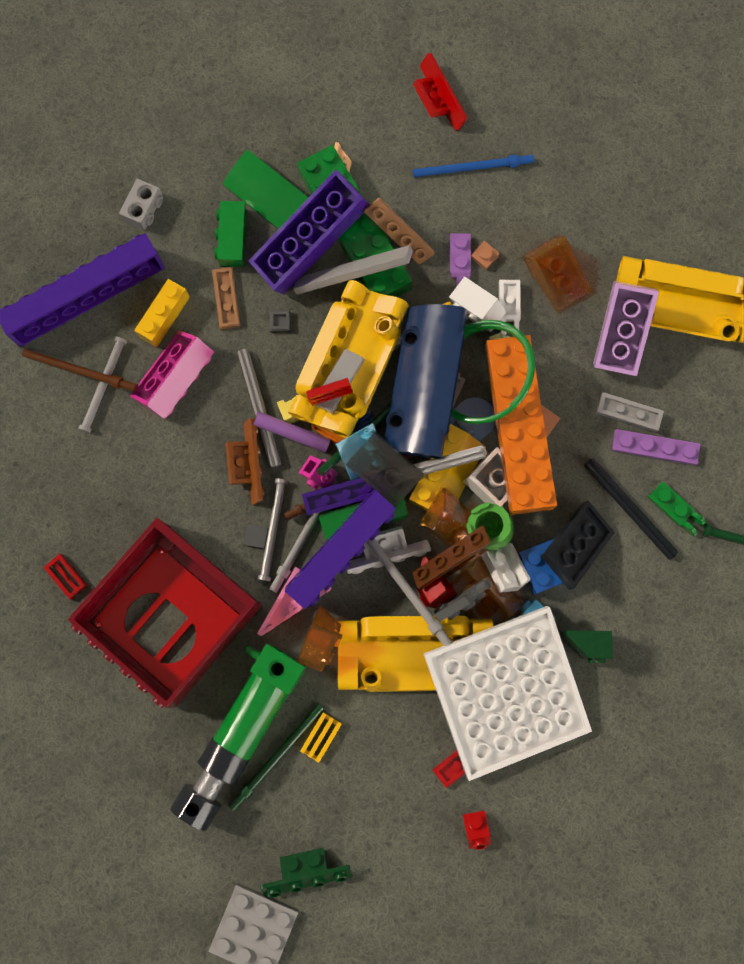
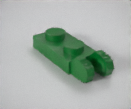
M663 481L647 497L691 536L695 537L698 531L690 523L686 522L689 517L702 527L707 524L701 515L694 512L695 510Z

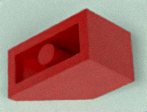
M427 556L422 558L421 566L430 561L432 558ZM444 576L438 578L422 590L417 588L422 603L426 607L438 609L457 594L448 578Z

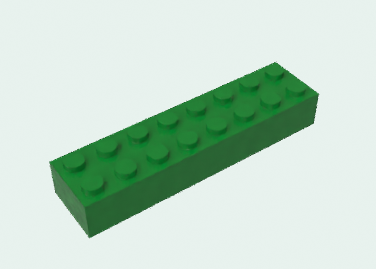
M333 145L297 163L298 173L310 195L315 192L335 169L343 174L360 192ZM365 212L337 240L349 262L394 250L383 230ZM403 265L359 277L361 284L367 289L383 295L398 297L412 289V280Z

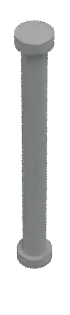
M115 337L114 341L116 343L103 372L104 374L112 375L122 348L127 344V340L120 337ZM99 382L84 421L78 427L79 430L87 433L91 432L92 429L90 427L107 388V383Z
M279 478L275 479L277 486L261 574L258 575L257 579L268 582L271 580L269 573L285 485H288V480Z

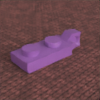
M450 234L451 279H456V287L464 277L470 279L471 234Z

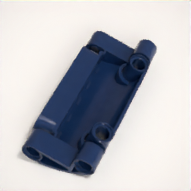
M441 304L419 305L408 308L404 332L401 335L402 344L390 412L386 419L387 428L382 453L391 456L407 454L434 459L442 458L445 437L449 432L465 332L463 331L467 314L466 308ZM411 337L417 338L414 344L406 343ZM395 419H402V424L399 427L392 426V422Z

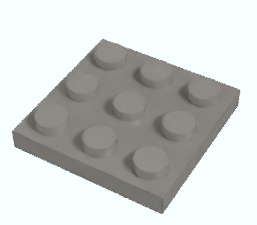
M236 884L208 952L235 964H278L299 911Z

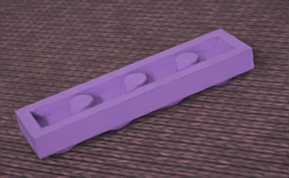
M616 429L614 431L612 451L696 466L698 464L700 444Z

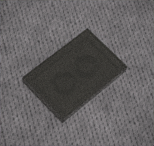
M376 432L367 439L346 463L348 468L395 507L424 477L422 471Z

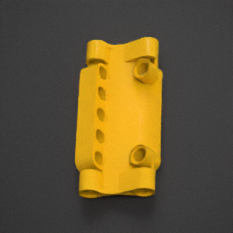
M354 280L348 281L341 296L342 301L335 302L331 306L297 380L296 392L299 395L295 396L288 412L299 420L317 425L344 438L352 435L358 419L367 412L371 399L401 335L399 327L409 306L401 298L370 291L364 285ZM347 349L363 357L365 361L351 382L353 393L343 396L333 414H330L315 405L312 406L307 398L306 391L323 386L340 356Z
M422 616L364 617L361 621H337L338 690H366L368 692L436 691L423 653L442 647L443 644L436 635H432L428 629L429 625ZM456 616L452 620H449L447 617L440 622L444 627L443 631L452 642L493 627L492 619L469 620L466 616ZM368 676H375L377 681L370 684L365 679Z

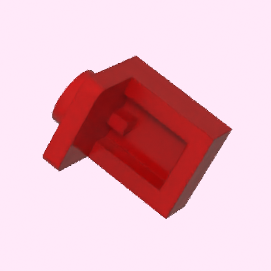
M485 810L463 814L469 849L482 850L491 845V836Z

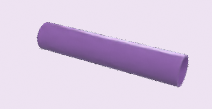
M260 411L253 424L324 453L330 443V439Z

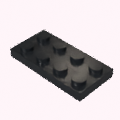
M585 501L576 510L541 557L569 590L573 589L583 578L615 532L589 501Z

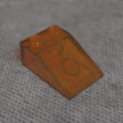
M555 235L522 256L529 272L556 312L592 291L566 236Z

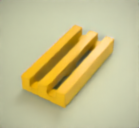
M323 712L300 752L319 763L342 723ZM324 719H327L328 722L311 751L307 750ZM331 724H335V728L319 755H315V751Z

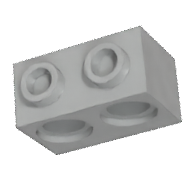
M136 179L119 212L123 222L145 231L147 226L153 223L156 208H160L162 205L163 195L160 189ZM151 195L150 198L144 199L145 196ZM142 212L139 217H134L137 213Z

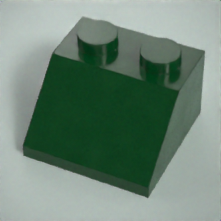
M566 630L560 632V637L581 658H588V663H606V659H613L612 631Z

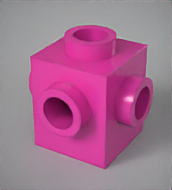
M310 455L299 471V474L308 480L306 484L315 490L331 486L338 473L330 469L323 477L320 476L317 470L327 460H320Z

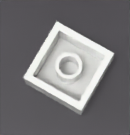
M466 277L462 279L449 296L454 306H461L467 309L466 320L469 318L473 322L481 320L500 321L506 313L498 298Z
M496 447L467 476L463 483L484 503L497 504L501 507L507 501L500 449Z

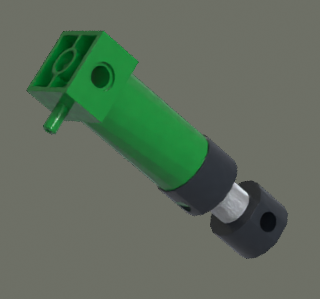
M266 644L262 652L250 645H247L244 649V653L256 660L250 670L252 675L216 734L211 738L203 754L198 759L197 763L204 769L200 779H198L195 786L188 783L185 784L170 808L175 816L198 830L207 831L221 808V804L215 798L223 784L226 782L236 785L240 775L250 762L251 756L287 696L293 693L308 668L271 644ZM278 663L284 666L282 675H278L275 672V666ZM193 803L198 805L199 811L193 808Z

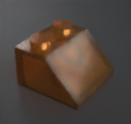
M443 488L419 524L445 545L451 547L469 535L467 523L471 510L446 488Z
M319 606L303 641L297 661L320 672L323 671L325 665H330L334 653L331 651L334 646H339L342 639V634H339L341 624L322 606Z

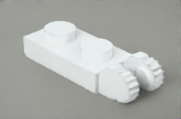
M499 280V302L506 312L500 321L513 322V326L519 330L521 319L520 280ZM500 330L502 336L507 334V332Z

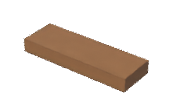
M233 268L212 270L220 330L241 327Z

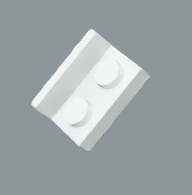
M508 543L500 550L485 551L481 555L500 593L518 591L530 581V577L512 543Z

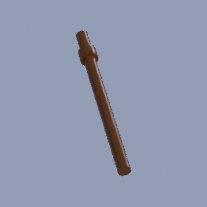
M24 349L22 352L23 357L110 384L111 387L116 389L123 388L136 392L138 384L126 381L123 377L117 375L110 376L28 349Z

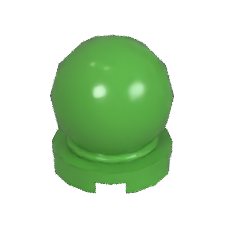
M484 503L471 511L467 523L468 534L481 526L485 527L491 544L484 549L498 550L505 547L511 541L514 534V524L512 518L503 507L497 504Z

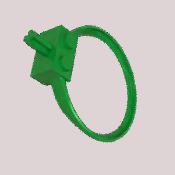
M481 320L465 325L463 331L465 332L464 340L474 333L485 329H498L514 336L522 344L527 357V375L521 391L509 404V407L495 415L470 417L452 409L451 417L470 424L496 421L512 412L527 395L535 374L534 352L525 335L516 327L506 322Z

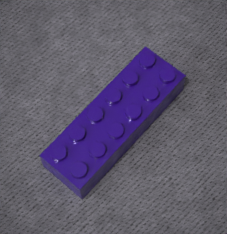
M335 169L256 252L249 262L274 291L284 295L365 212V208L370 203L343 174Z
M373 489L286 585L285 592L304 609L308 605L313 607L320 599L319 593L323 589L327 591L334 584L335 575L338 572L343 574L350 566L349 560L353 556L357 558L364 551L365 542L368 539L374 540L380 533L378 528L383 523L388 524L396 515L394 510L396 508L379 492Z

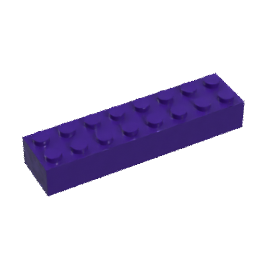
M146 233L136 235L126 244L118 245L111 252L97 256L94 261L78 266L72 273L58 277L55 282L49 285L41 286L38 291L21 297L18 302L2 307L0 309V324L5 334L19 347H22L166 268Z

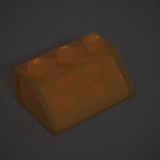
M479 556L451 582V585L456 591V595L484 578L490 580L492 586L484 591L486 595L476 601V604L469 610L462 611L471 620L492 619L493 626H496L510 619L525 602L514 591L500 593L485 562Z

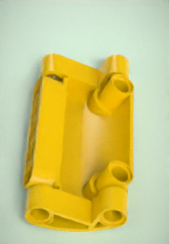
M622 256L616 281L654 288L659 291L650 326L724 341L744 343V277L650 259L642 260ZM731 325V333L723 335V329Z

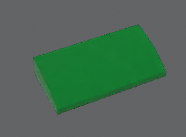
M248 149L238 159L222 183L223 186L242 201H245L248 206L277 229L308 199L305 194Z

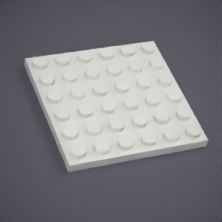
M549 606L462 638L450 645L423 653L469 781L592 732Z

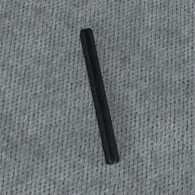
M594 458L587 461L584 465L585 468L665 557L671 560L677 556L678 551L601 465Z

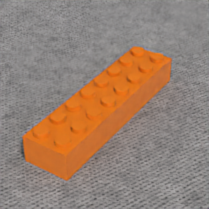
M525 335L532 347L530 335ZM515 337L487 340L485 345L494 414L510 406L509 404L517 397L526 379L528 365L525 349ZM535 368L532 385L523 401L512 412L496 420L510 515L553 510L557 506Z

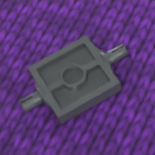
M484 578L456 595L451 601L435 609L434 615L441 622L447 617L449 620H452L461 613V610H469L476 604V601L486 595L484 591L491 588L490 580Z

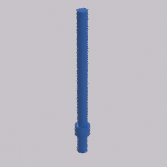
M516 154L509 155L508 158L413 169V177L504 166L513 168L521 164L534 163V155L517 156Z

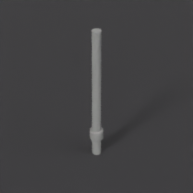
M334 479L332 485L338 484L339 481L337 479ZM322 512L311 514L282 566H279L276 572L277 576L269 590L277 593L284 579L289 577L291 573L289 570L318 521V515H321Z
M375 539L369 540L367 544L429 625L428 629L432 635H436L443 646L452 644L453 642L443 631V625L439 620L436 621L377 541Z

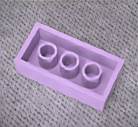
M619 281L613 282L593 362L595 368L637 376L659 294L657 289Z

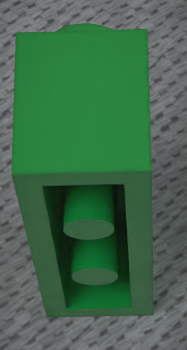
M220 201V209H216V219L219 221V228L215 229V238L218 240V247L214 249L215 260H218L220 267H245L247 224L245 201Z

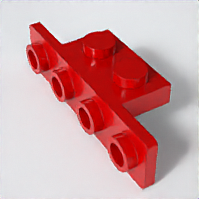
M427 53L420 64V68L426 78L416 79L413 86L431 118L447 115L454 130H460L467 120V115L433 54Z

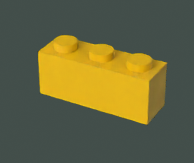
M168 279L134 330L139 338L157 348L190 298L187 290Z

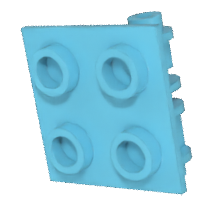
M373 424L366 426L336 444L351 480L360 477L375 467H378L379 470L387 467V457L382 453L383 448Z

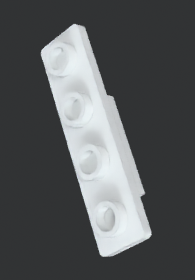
M402 526L381 531L375 537L377 543L392 562H402L411 556L420 557L431 551L428 540L407 545ZM370 539L364 544L365 557L349 561L350 566L346 569L348 574H359L364 569L384 566L367 544Z

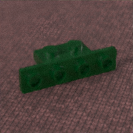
M323 847L280 857L282 880L261 884L260 887L265 897L275 898L280 896L281 893L289 891L297 893L301 892L303 888L311 886L319 888L333 881L336 883L345 882L348 878L353 877L350 865L328 869Z

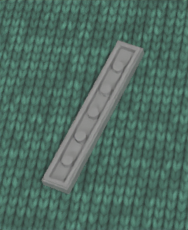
M408 245L304 275L295 283L293 289L296 295L405 265L410 262L413 250Z

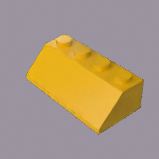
M450 424L448 435L445 437L442 456L484 445L469 433ZM479 460L422 475L409 502L447 522L466 486L463 481L475 469Z

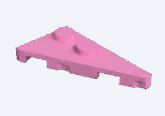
M297 567L292 571L257 632L258 635L262 636L268 633L274 627L303 609L285 592L286 585L300 571ZM331 587L327 591L323 589L319 593V597L329 592L331 590Z

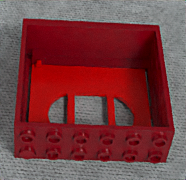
M156 518L67 620L72 624L71 629L79 635L83 633L88 638L87 643L96 650L100 648L105 653L103 657L108 662L119 665L121 667L119 671L128 679L132 677L137 681L136 686L145 694L149 692L154 697L152 700L160 708L164 706L166 708H174L186 697L262 605L169 525ZM159 593L160 596L130 631L127 632L125 618L131 604L143 595ZM168 599L187 616V620L158 654L153 657L133 637L163 602ZM194 624L196 639L189 654L174 663H161L165 655L189 627Z

